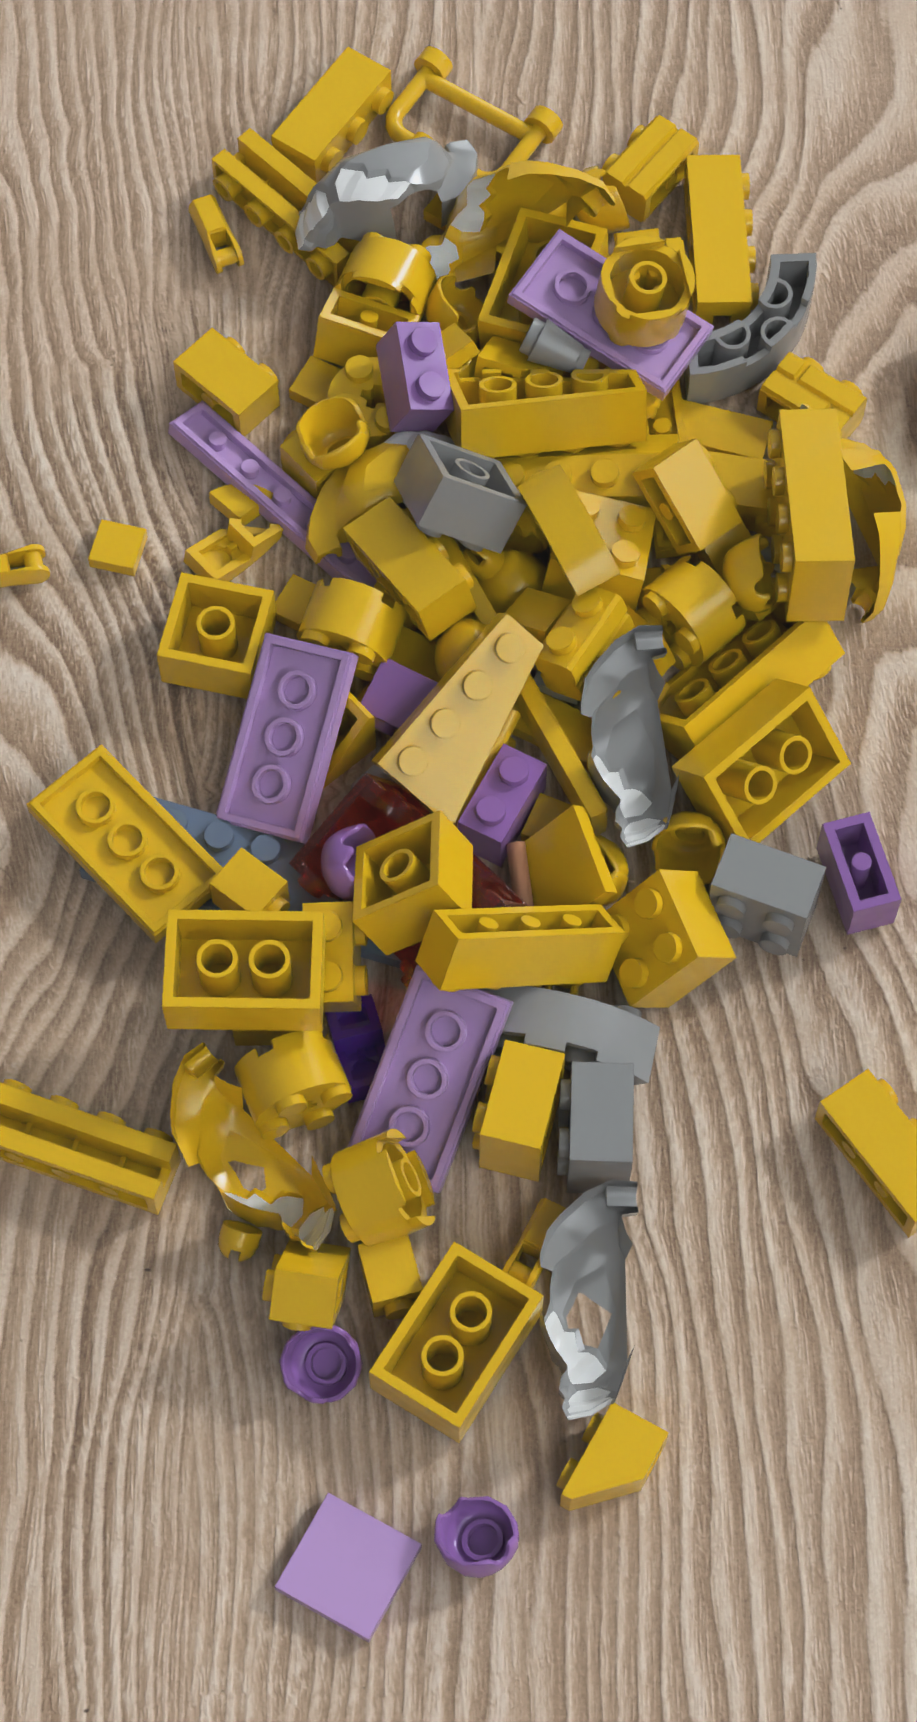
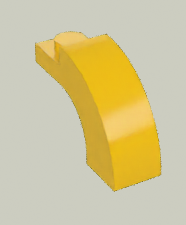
M560 464L551 469L535 473L524 484L517 487L527 505V510L538 525L567 581L577 596L621 573L584 503Z

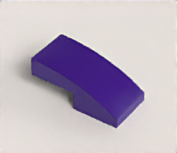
M372 994L361 996V1011L324 1012L331 1041L351 1087L353 1096L348 1100V1104L366 1099L386 1047Z

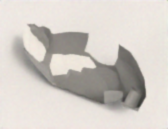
M419 137L385 144L341 159L312 188L303 209L299 212V220L295 232L298 249L303 251H312L316 247L326 249L335 245L342 237L361 241L363 235L368 232H376L383 237L396 239L394 220L390 209L399 205L414 192L423 190L437 191L442 201V228L447 225L456 197L477 176L478 156L476 150L468 139L450 142L443 148L437 141L428 137Z
M639 625L617 638L594 663L586 676L581 699V715L592 717L591 736L593 748L592 753H588V771L602 800L615 813V827L621 831L620 838L627 848L649 842L662 830L668 828L679 780L678 776L671 790L657 701L666 683L658 673L653 660L663 658L667 654L662 638L663 625ZM621 690V693L613 699L614 694ZM664 817L668 818L667 823L663 821Z
M612 1179L584 1192L549 1227L540 1252L541 1267L552 1271L550 1303L544 1318L542 1311H540V1327L551 1360L559 1367L562 1373L559 1395L564 1399L562 1409L568 1420L592 1416L609 1404L615 1403L634 1350L633 1348L627 1359L625 1259L632 1247V1242L625 1230L622 1217L636 1216L638 1213L636 1203L638 1183L635 1181ZM578 1293L584 1294L611 1313L598 1348L583 1344L579 1328L568 1329L566 1317Z

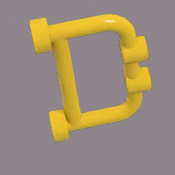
M431 46L425 47L415 60L414 66L417 73L390 106L385 117V128L390 139L394 142L419 137L432 139L424 132H416L414 134L402 124L404 117L427 89L520 140L497 170L486 172L478 168L477 176L494 173L510 165L512 162L527 161L541 142L545 144L552 143L563 129V123L559 116L545 106H535L527 118L522 121L449 82L446 78L453 70L452 62L441 50Z

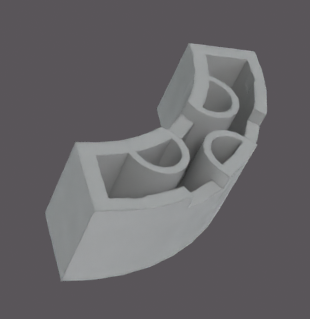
M816 253L772 254L770 256L766 287L758 300L756 308L744 320L737 319L723 328L712 331L710 337L685 369L684 384L687 401L707 403L739 394L767 378L776 370L778 364L787 353L794 350L805 330L810 313L817 269Z
M532 986L502 987L498 990L483 988L485 991L514 1002L494 1055L501 1056L506 1039L564 1053V1069L571 1071L572 1061L634 1063V1085L649 1083L660 1027L641 1018L642 1013L640 1010L627 1005L612 1006L586 997Z

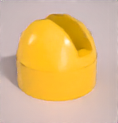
M485 548L480 552L471 549H465L463 552V556L474 575L481 580L489 579L497 574L505 560L504 550H502L501 554Z
M224 1220L218 1236L220 1252L228 1259L230 1251L234 1250L239 1252L238 1262L248 1260L256 1253L263 1232L259 1228L244 1222Z

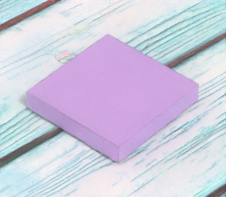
M328 1493L277 1581L275 1590L369 1643L418 1556L422 1544Z

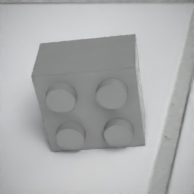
M418 433L394 479V483L403 498V503L408 507L419 530L436 538L441 537L442 534L455 538L465 547L478 552L485 548L501 554L527 506L500 461L422 433Z
M731 833L709 892L710 900L727 937L732 939L742 937L756 942L763 950L774 955H785L787 953L797 957L817 905L826 866Z
M572 1061L570 1079L560 1080L558 1127L568 1128H559L557 1175L567 1176L566 1193H584L612 1179L630 1181L633 1163L634 1063Z

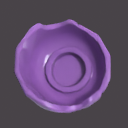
M365 823L346 827L335 832L326 840L322 848V876L330 891L345 902L353 901L356 847L376 838L374 832Z
M333 1325L332 1329L312 1326L308 1331H297L286 1341L279 1360L283 1382L286 1387L305 1400L317 1404L335 1402L346 1396L357 1385L363 1367L358 1343L347 1331L337 1325Z
M489 1496L460 1497L445 1514L439 1513L437 1515L434 1541L449 1567L465 1577L483 1578L502 1570L516 1553L519 1542L518 1524L506 1505Z

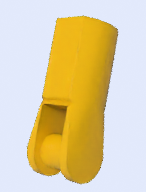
M209 194L192 200L188 211L203 241L216 274L222 273L223 267L237 263L238 267L244 265L240 246L231 232L215 196ZM228 244V247L217 251L215 249Z
M30 544L0 554V588L39 584L48 580L50 570L43 564L42 560L46 556L45 548L39 544ZM23 565L25 566L23 568L11 570V568Z
M547 1198L539 1200L503 1268L504 1272L532 1289L535 1287L544 1269L540 1264V1252L546 1232L557 1217L566 1209L565 1207ZM522 1252L538 1259L534 1268L518 1262Z

